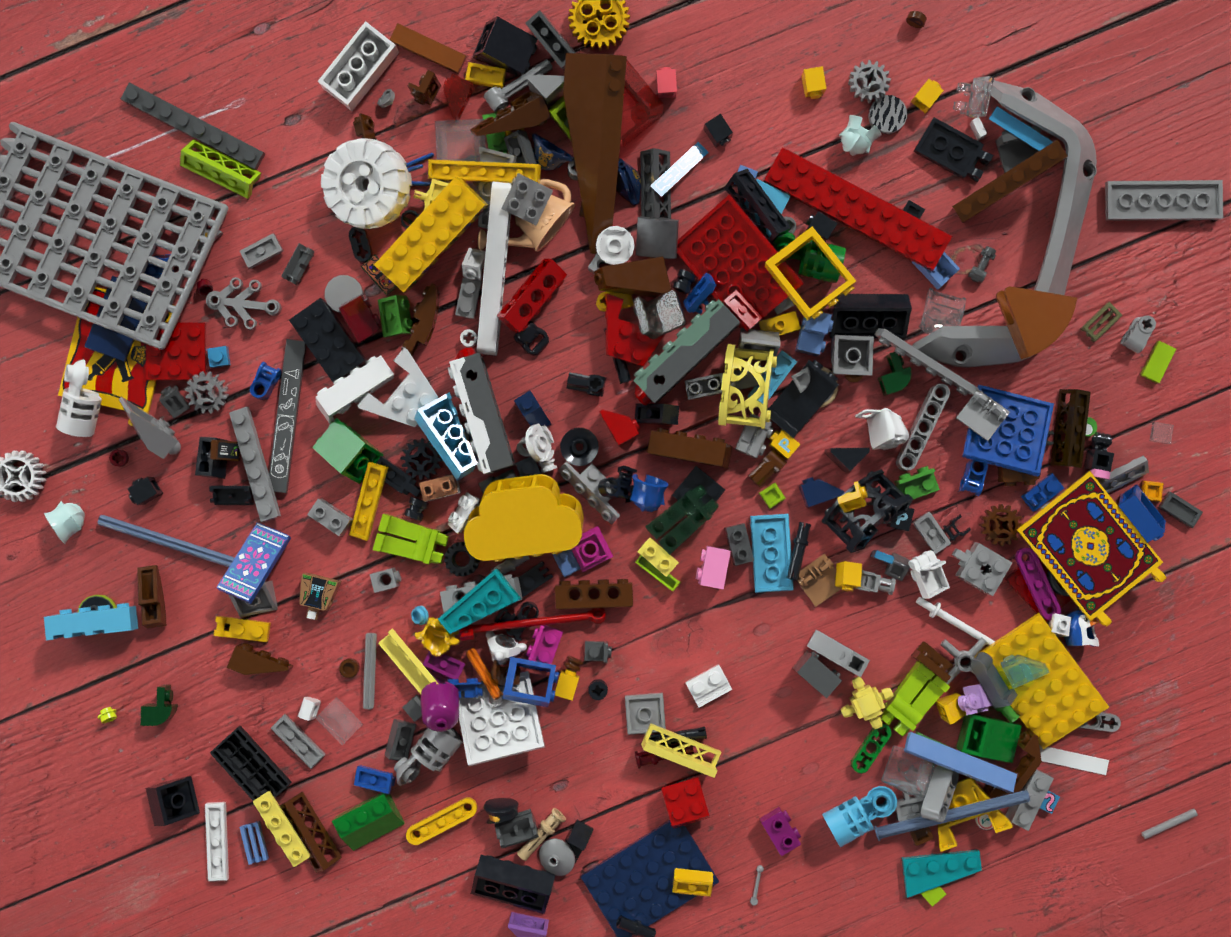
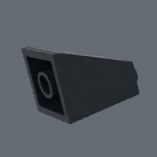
M497 16L486 22L472 58L493 67L504 68L506 72L519 76L528 71L530 66L528 61L536 52V42L538 39Z

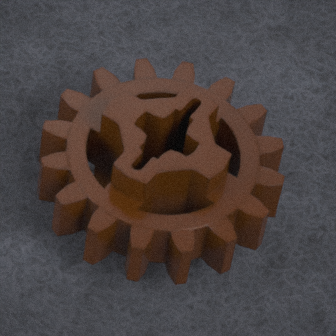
M998 504V509L996 506H991L992 511H984L986 517H980L984 520V523L979 524V526L984 527L981 534H987L985 540L989 541L992 539L991 544L996 545L998 542L999 546H1004V542L1010 545L1011 539L1018 540L1016 534H1019L1016 529L1023 524L1018 522L1022 517L1015 515L1017 510L1010 511L1011 506L1006 505L1004 508L1003 504ZM999 512H1004V513H1006V514L1003 515L1002 517H1000L999 515H996V513H999ZM999 522H1003V523H1002V526H1003L1004 529L999 528V527H1000ZM1000 533L1006 535V537L998 538L996 536Z

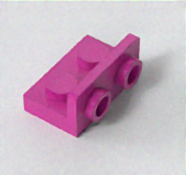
M541 625L540 628L536 627L532 637L536 639L534 646L530 645L526 654L529 657L528 660L552 664L563 631L547 625Z

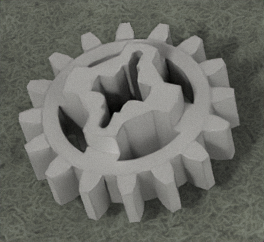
M868 60L867 65L862 61L859 67L854 66V72L850 73L849 78L851 79L848 81V85L851 86L849 91H855L854 98L860 96V102L867 99L868 103H870L873 98L877 102L879 96H885V91L889 90L890 86L888 84H890L891 78H887L889 71H883L884 65L878 67V61L873 65L871 60ZM872 77L871 83L867 86L868 80Z
M202 371L199 373V376L197 374L192 376L193 380L190 379L187 382L190 386L185 388V391L189 392L185 398L191 399L189 405L195 404L194 410L201 408L202 413H205L207 409L210 413L214 412V408L217 411L220 410L221 405L224 406L226 403L224 399L229 396V394L224 393L228 389L227 386L223 387L222 385L225 380L219 381V375L217 374L213 377L211 371L207 375Z

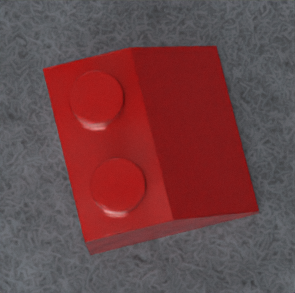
M607 410L599 411L618 446L639 435L640 427L635 419L631 420L629 416Z

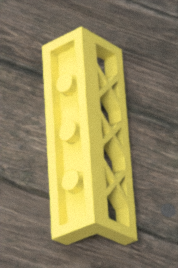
M393 628L378 643L420 694L426 685L432 682L439 684Z
M650 723L641 743L644 751L715 778L717 773L715 766L721 755L720 750ZM653 730L660 732L662 735V739L657 741L650 740L649 738ZM672 738L678 739L680 746L675 748L668 747L666 741ZM693 745L696 746L698 752L688 755L684 748ZM707 752L715 754L711 763L704 761L702 755Z

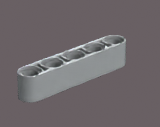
M937 384L928 391L909 431V439L903 444L896 458V466L900 470H912L916 466L949 398L950 389L947 385ZM937 388L943 391L941 398H938L935 394ZM929 405L933 406L935 409L933 415H930L927 412V407ZM921 422L927 427L924 433L919 430ZM913 439L918 442L916 450H913L910 446ZM904 457H908L910 460L908 467L902 464Z

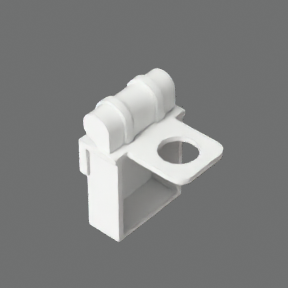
M932 550L925 551L908 562L912 569L910 570L912 578L916 581L923 599H930L950 588L942 569V565L946 564V561L937 559Z

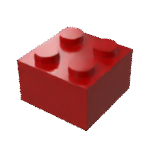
M699 777L661 788L673 828L710 818Z

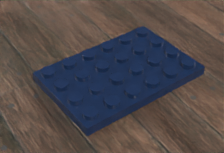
M670 820L581 874L583 882L617 937H632L630 932L617 928L616 922L620 915L633 921L639 920L641 924L649 926L698 896L672 893L674 870L676 868L712 872L713 886L719 883V879L687 827L684 825L673 828Z

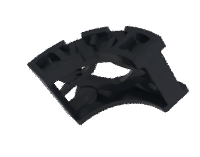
M882 469L875 472L871 471L866 477L858 481L860 486H864L867 490V498L875 499L873 504L875 514L872 517L864 514L854 517V510L844 513L838 500L824 513L825 516L821 522L826 524L847 545L846 549L850 553L863 550L871 538L879 531L877 527L882 522L888 523L894 518L905 514L913 501L909 494L904 495L883 475L884 471ZM855 485L851 486L841 496L849 492H855ZM881 487L885 489L883 493H880ZM880 503H881V505H885V506H884L883 508H881V509L878 508V506H879ZM841 514H843V517L839 520L840 523L848 521L843 528L835 522ZM859 521H866L861 527ZM849 529L852 533L853 538H851L846 533Z

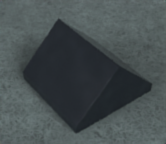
M870 448L825 449V454L844 472L851 471L870 452Z

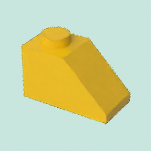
M958 693L939 698L935 702L941 719L950 725L966 715V712L962 711L958 705V697L961 696Z

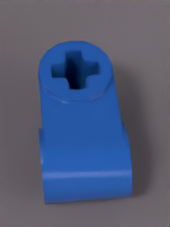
M262 362L250 386L252 396L260 400L268 399L281 376L282 370L280 368L275 369L268 366L266 362ZM260 386L265 388L262 395L257 394V389Z
M972 459L969 460L966 464L959 490L962 492L964 490L975 493L976 496H980L984 487L988 464ZM975 462H978L981 466L978 472L973 468Z

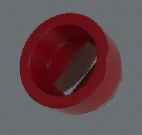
M203 278L197 282L196 288L200 295H208L213 291L212 283L208 279Z

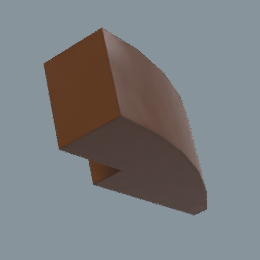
M158 566L137 568L138 605L141 606L142 626L147 629L167 626L164 594Z

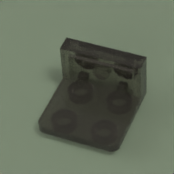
M674 290L666 292L650 301H646L641 297L633 299L635 306L633 310L640 323L638 325L639 330L643 335L653 340L686 323L677 292Z

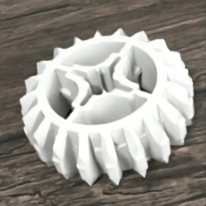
M22 450L20 452L12 451V453H5V458L0 457V495H4V499H11L12 502H18V500L25 502L26 498L31 500L33 495L40 494L38 489L44 488L41 482H45L46 479L42 478V475L47 472L41 471L44 465L43 463L38 464L40 459L38 457L33 458V453H27ZM17 461H22L25 463L24 466H20L19 468L14 466L13 464ZM18 485L25 487V489L20 492H17L12 488Z

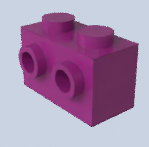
M780 807L759 818L781 856L801 845L799 841L801 835L796 827L791 828L789 824L791 818L786 810L782 812Z

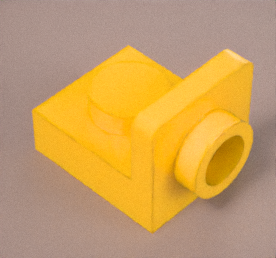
M858 481L854 482L855 492H849L837 497L844 513L867 506L865 500L868 497L867 491L864 486H860Z

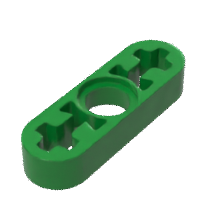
M882 723V727H880V729L885 727L884 731L886 732L885 735L881 734L878 738L881 741L880 744L875 739H872L873 736L876 738L879 736L878 729L872 728L853 756L851 766L856 772H867L891 737V729L887 724ZM868 743L876 744V750L873 753L866 751ZM864 752L868 757H870V759L868 760L865 757V759L863 760V763L865 764L864 767L860 766L859 768H857L858 765L856 764V761H862L864 756L861 753Z

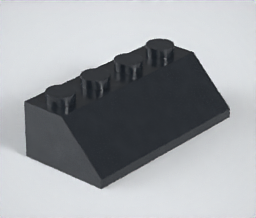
M842 294L838 298L839 301L829 309V314L832 315L831 320H833L832 330L829 332L830 338L835 335L869 336L874 337V339H880L875 336L876 331L880 328L888 330L900 339H906L912 307L908 294H848L847 296Z
M481 855L470 894L545 914L555 875L545 870L532 869L527 865L514 864L509 860H499L491 855Z

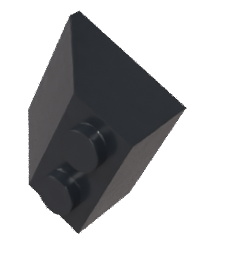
M191 776L162 782L145 788L154 826H166L200 813Z

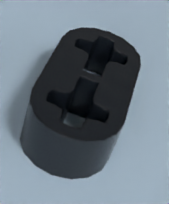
M353 227L349 231V240L354 256L359 262L367 263L373 256L367 233L363 228ZM357 231L363 234L360 236L361 243L356 238H353ZM360 247H363L364 251L368 252L367 254H365L366 258H362L358 255L361 254Z

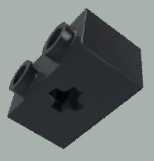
M200 437L195 475L225 479L227 460L210 459L211 440L224 439Z

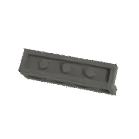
M656 148L640 152L641 216L659 219L662 212L664 218L671 219V188L663 195L664 202L662 203L660 195L651 187L659 178V175H663L670 168V151ZM659 155L663 156V165L659 162Z

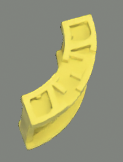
M728 344L725 356V371L721 385L722 398L719 406L718 425L726 426V423L757 426L765 429L766 422H770L771 411L768 410L772 368H776L777 365L774 349H770V351L735 348L736 345ZM752 360L767 361L765 367L762 368L759 367L760 361L756 362L754 367L751 365ZM742 367L744 368L741 375L737 376L734 374V370L739 369L741 372ZM749 371L758 382L759 388L751 397L744 401L741 391L731 386V382L740 381ZM766 373V381H764L761 374ZM763 393H764V399H763V404H762L761 402H759V401H757V400H758V399L763 395ZM733 394H737L739 396V404L737 399L736 401L731 400V396ZM749 407L750 412L754 415L753 410L759 408L761 411L760 418L746 417L745 409ZM742 411L743 416H733L728 414H733Z

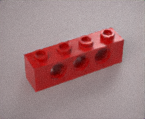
M544 258L497 314V317L511 331L519 333L524 331L532 317H535L540 312L541 306L552 298V293L555 289L564 283V278L567 274L553 259ZM545 278L547 279L546 286L543 284ZM534 292L535 299L532 301L531 295ZM521 307H523L522 315L519 313Z

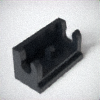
M209 486V491L213 493L210 502L214 503V505L254 504V497L250 486Z

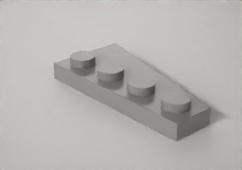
M479 146L480 162H516L517 156ZM493 182L479 183L480 197L489 206L478 217V227L488 229Z

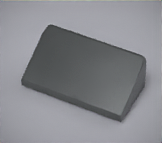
M517 130L504 137L509 154L517 156L515 163L537 164L526 131Z
M399 719L393 720L385 751V756L389 760L399 761L403 757L408 758L416 728L415 723Z

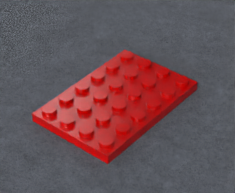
M730 194L678 239L677 253L700 280L705 273L713 277L716 286L712 295L716 300L719 299L723 302L737 290L764 318L788 298V295L764 267L765 262L778 253V251ZM786 261L777 266L795 290L804 284Z

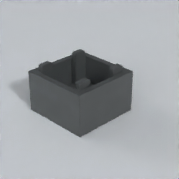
M806 651L792 668L824 697L828 698L842 680L839 678L841 674L835 669L830 671L817 659L819 655L814 651L811 653Z

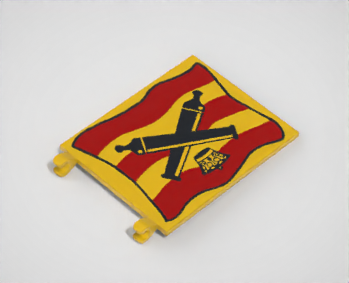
M95 287L93 294L104 298L107 289ZM89 301L85 312L96 316L100 305ZM168 312L164 322L169 321L172 315L171 312ZM77 317L65 369L67 364L73 365L75 362L84 359L86 367H89L87 384L83 385L82 388L97 392L102 398V406L124 410L119 401L120 397H123L149 414L157 380H146V344L134 339L126 362L92 351L84 346L93 323ZM65 369L58 396H62L63 390L69 388L70 382L64 381ZM129 419L128 424L130 426H133Z

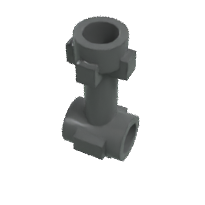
M988 246L982 250L980 254L983 257L978 267L973 266L968 275L971 280L977 283L984 281L987 272L984 270L989 260H994L996 250Z

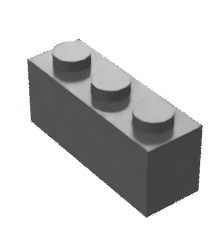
M539 10L525 24L558 65L565 70L566 53L576 52L547 16Z

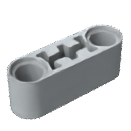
M939 765L935 767L921 807L922 818L940 823L945 820L958 782L959 773Z

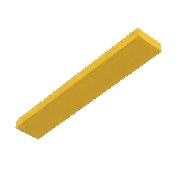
M428 160V179L452 181L456 176L463 181L512 183L513 178H516L519 173L540 183V164Z

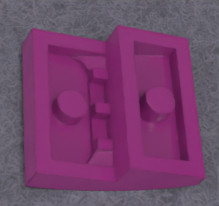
M429 651L423 665L439 684L447 682V679H459L465 663L446 654L435 657Z

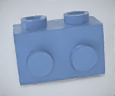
M943 252L933 271L912 261L937 290L960 270L945 252Z

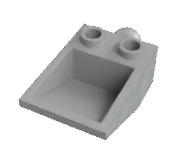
M120 397L121 405L148 450L163 459L168 453L175 455L180 452L181 444L174 436L175 432L169 428L170 425L161 418L157 420L123 397Z

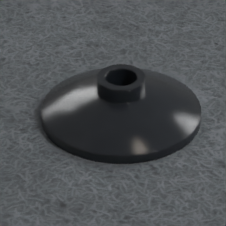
M585 428L569 430L563 436L560 444V450L564 459L576 466H583L592 462L599 449L596 436ZM579 443L583 445L581 451L576 449V445Z

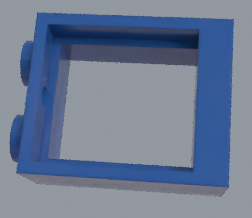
M1138 485L1133 486L1120 495L1118 506L1147 543L1151 540L1157 541L1164 536L1166 520Z
M510 657L502 699L548 707L555 697V691L552 690L553 683L557 684L559 672L555 671L556 665ZM517 666L550 672L545 697L512 691Z

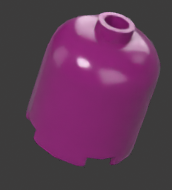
M432 682L426 685L421 692L420 698L423 723L427 728L437 732L453 728L459 719L458 689L449 682H445V684Z

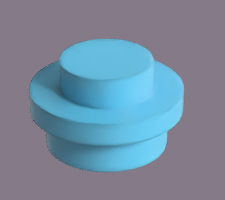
M424 606L415 607L411 612L413 622L419 625L427 623L429 613Z

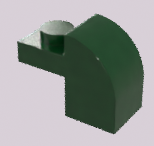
M896 352L886 355L892 373L878 378L883 396L902 390L911 379V367L903 369V358Z
M171 685L157 687V704L147 703L141 706L140 726H157L170 720L175 715L178 704H171L173 700Z

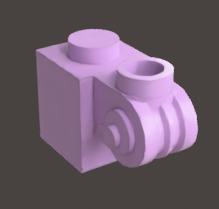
M981 684L963 687L964 695L958 697V705L962 711L966 712V715L988 711V707L993 706Z

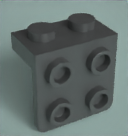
M1028 124L1029 127H1031L1032 129H1034V130H1036L1037 132L1041 133L1039 127H1037V126H1033V127H1032L1031 124ZM1008 131L1002 132V135L995 141L1004 173L1039 152Z

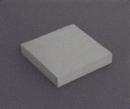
M663 692L625 695L628 735L646 733L650 723L666 729Z

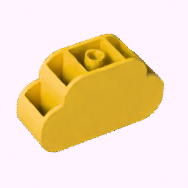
M537 474L495 480L486 487L480 505L475 507L469 515L464 529L467 551L478 560H494L499 562L505 558L521 559L528 555L538 557L544 553L559 554L577 546L582 537L584 522L582 506L574 496L560 494L557 482L547 475Z

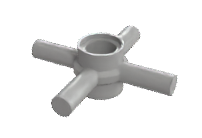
M981 637L969 651L957 650L946 639L941 642L940 645L955 657V666L948 673L951 676L947 682L948 685L961 671H971L974 674L971 663L977 653L988 643L985 639ZM964 657L970 658L969 663L966 665L960 664L961 659Z

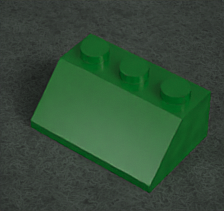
M382 792L337 815L332 820L340 838L353 851L405 824L391 795Z

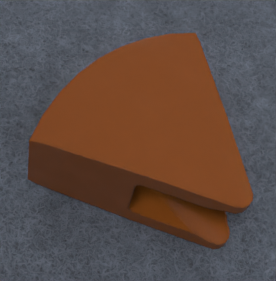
M1011 286L996 294V299L1021 360L1041 352L1059 338L1068 326L1077 302L1076 297Z

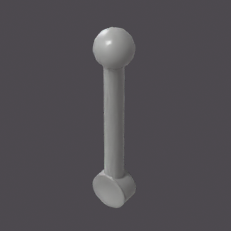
M758 865L756 868V883L753 897L750 898L752 905H757L758 887L761 873L764 871V867Z

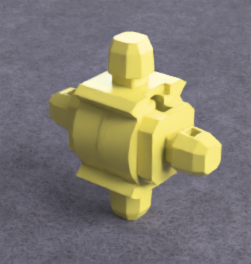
M861 677L853 678L852 684L856 690L852 692L853 696L849 698L852 705L847 704L840 709L843 716L848 718L853 716V713H856L859 719L869 720L874 729L882 727L879 715L883 713L881 709L885 708L883 700L888 701L894 696L891 688L881 689V692H878L876 687L864 686L865 683Z

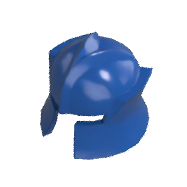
M638 474L632 476L634 488L630 500L642 512H653L660 505H665L664 492L669 486L666 481L647 474L645 482L638 479Z

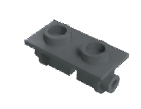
M299 243L281 277L298 285L311 258L314 257V250Z

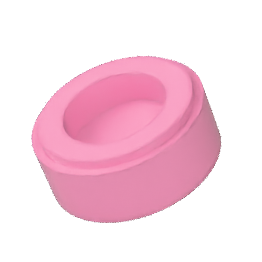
M1090 470L1097 479H1110L1111 473L1109 471Z

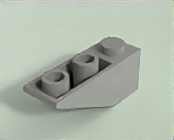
M815 630L807 644V647L859 677L862 676L870 662L869 659L818 630Z

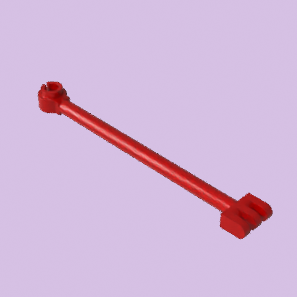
M601 607L593 608L587 613L473 625L472 623L460 629V640H474V633L585 620L601 624L606 618V613Z

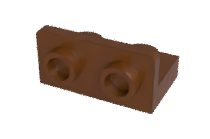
M427 70L426 74H423L420 78L419 87L412 83L407 85L411 91L410 94L415 98L414 100L422 105H425V103L432 105L441 87L435 73Z
M923 641L911 656L947 683L951 678L947 673L951 670L953 664Z

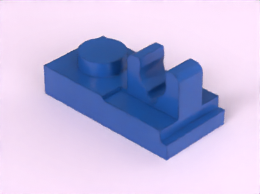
M708 273L704 274L683 301L687 312L701 314L703 311L699 305L709 304L707 297L713 293L716 284L713 277Z
M1050 473L1023 494L1021 498L1031 511L1034 512L1062 491L1064 487L1055 475Z
M359 765L357 766L354 785L390 794L391 787L394 786L396 778L393 777V773Z

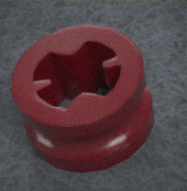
M117 449L110 453L109 460L112 465L122 467L128 463L129 456L126 451ZM117 453L124 457L123 460H120L121 463L115 460V456H118Z

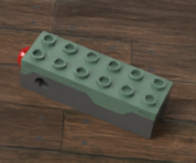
M719 299L716 302L712 300L705 307V313L702 315L697 314L690 321L692 325L688 329L682 328L676 334L678 338L674 342L670 340L662 348L664 351L659 356L655 354L648 361L650 365L646 369L642 367L634 374L636 377L633 380L636 383L635 397L643 405H647L651 401L657 404L740 325V321ZM658 376H659L660 378H662V377L664 376V377H665V382H664V384L661 385L660 383H658V384L656 385V382H655L656 378H657Z

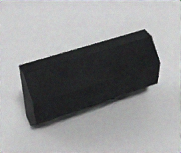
M241 725L210 752L253 801L268 791H271L274 798H276L292 783Z

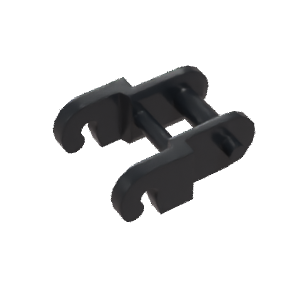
M961 514L951 519L949 525L943 526L942 530L946 531L949 535L950 541H955V538L959 535L964 536L971 531L969 527L966 531L959 532L954 525L955 521L962 517ZM950 527H953L956 531L955 535L949 530Z

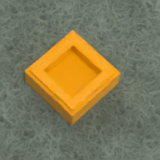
M1142 481L1141 490L1150 501L1161 502L1164 483Z

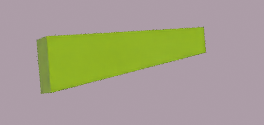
M642 555L636 560V564L671 591L675 592L681 584L670 573L667 577L664 576Z

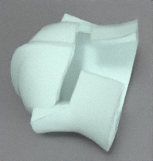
M849 115L847 127L839 134L843 150L850 152L852 156L869 153L872 143L882 135L875 125L870 130L861 126L863 118L856 115Z
M61 501L53 511L44 513L48 523L64 544L73 534L81 530L84 525L85 513L77 504H64Z

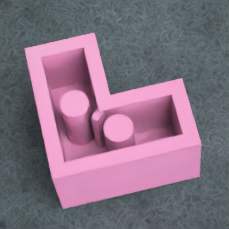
M706 546V550L702 549L700 561H703V564H701V568H697L696 579L700 585L724 589L730 550Z

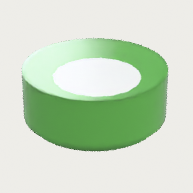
M1088 417L1085 437L1092 436L1097 431V423L1093 418Z

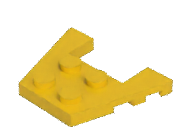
M969 777L957 782L949 809L988 800L990 797L974 779ZM1000 809L938 824L939 849L942 852L958 845L950 826L988 814L995 833L1013 828V825Z

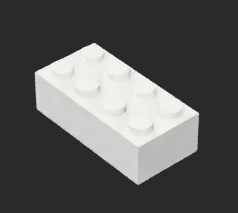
M365 21L321 76L318 83L325 91L349 110L353 111L399 54V51L393 42Z

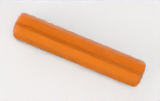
M474 648L468 650L466 655L494 700L499 699L503 694L494 679L491 678L490 672Z

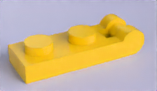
M216 616L215 622L217 627L214 629V636L268 642L271 622ZM225 623L230 624L229 630H224Z

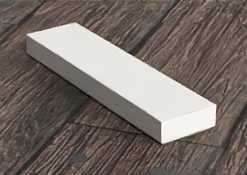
M210 802L205 804L208 881H227L229 879L226 802Z

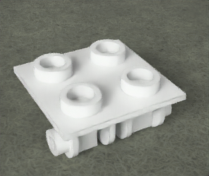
M468 492L460 497L458 501L459 506L448 518V525L457 534L465 529L466 519L469 518L468 516L471 511L480 505V499Z

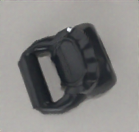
M529 321V325L524 331L514 334V340L528 354L535 356L549 343V337L542 328ZM539 334L544 336L533 350L529 348L532 342L538 338Z

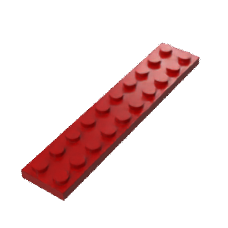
M783 147L764 179L765 183L787 193L794 199L931 271L936 267L952 238L951 235Z

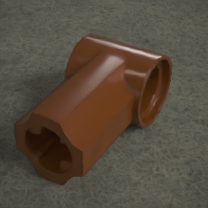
M773 448L748 476L755 484L761 487L787 461Z

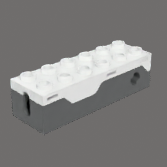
M472 347L462 349L458 352L456 359L449 362L451 367H448L450 378L455 380L456 383L453 386L455 395L462 402V404H459L462 416L464 415L467 419V423H465L466 431L472 435L473 441L470 444L473 453H477L479 458L476 460L478 470L483 471V474H490L516 466L483 356L480 353H475ZM475 373L477 378L473 381L470 379V376Z

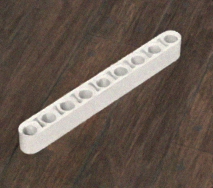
M494 181L491 188L477 353L497 356L501 320L497 317V314L502 310L511 220V213L501 208L512 185L511 183Z

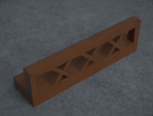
M303 791L279 805L310 853L308 860L316 873L324 871L342 858ZM299 798L303 803L302 811L296 810L293 802ZM305 816L312 818V828L306 827L304 823ZM315 832L322 835V844L315 842ZM325 849L331 850L334 858L329 862L324 857Z

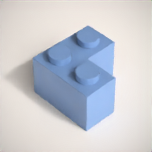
M823 313L815 320L811 318L809 321L803 316L795 351L816 357L820 355V352L823 353L826 342L823 341L824 336L831 332L833 326L832 315Z

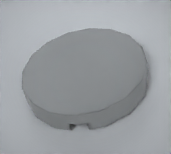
M348 275L334 277L325 288L327 304L332 310L341 313L339 310L341 304L360 294L363 295L361 284L355 278Z

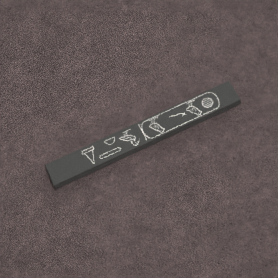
M286 339L269 471L274 492L288 493L307 346L304 341Z

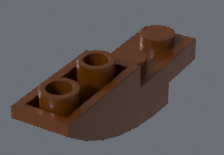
M433 283L430 287L427 286L425 288L422 302L416 304L413 313H415L413 317L419 320V323L413 325L410 339L405 340L401 347V350L405 347L411 356L414 355L420 343L425 346L428 345L436 325L439 294L438 287Z

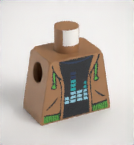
M307 572L302 573L299 603L308 607L307 618L317 620L320 610L327 611L331 608L342 581Z

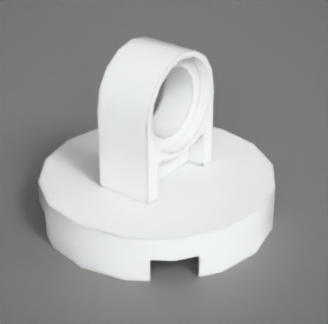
M611 226L603 230L596 242L598 255L604 262L611 265L628 261L633 255L635 247L631 234L625 228L619 226Z
M535 424L530 426L526 431V437L522 438L517 444V451L522 456H531L537 462L549 461L554 454V450H551V443H554L551 432L545 425ZM522 444H526L527 450L523 447Z

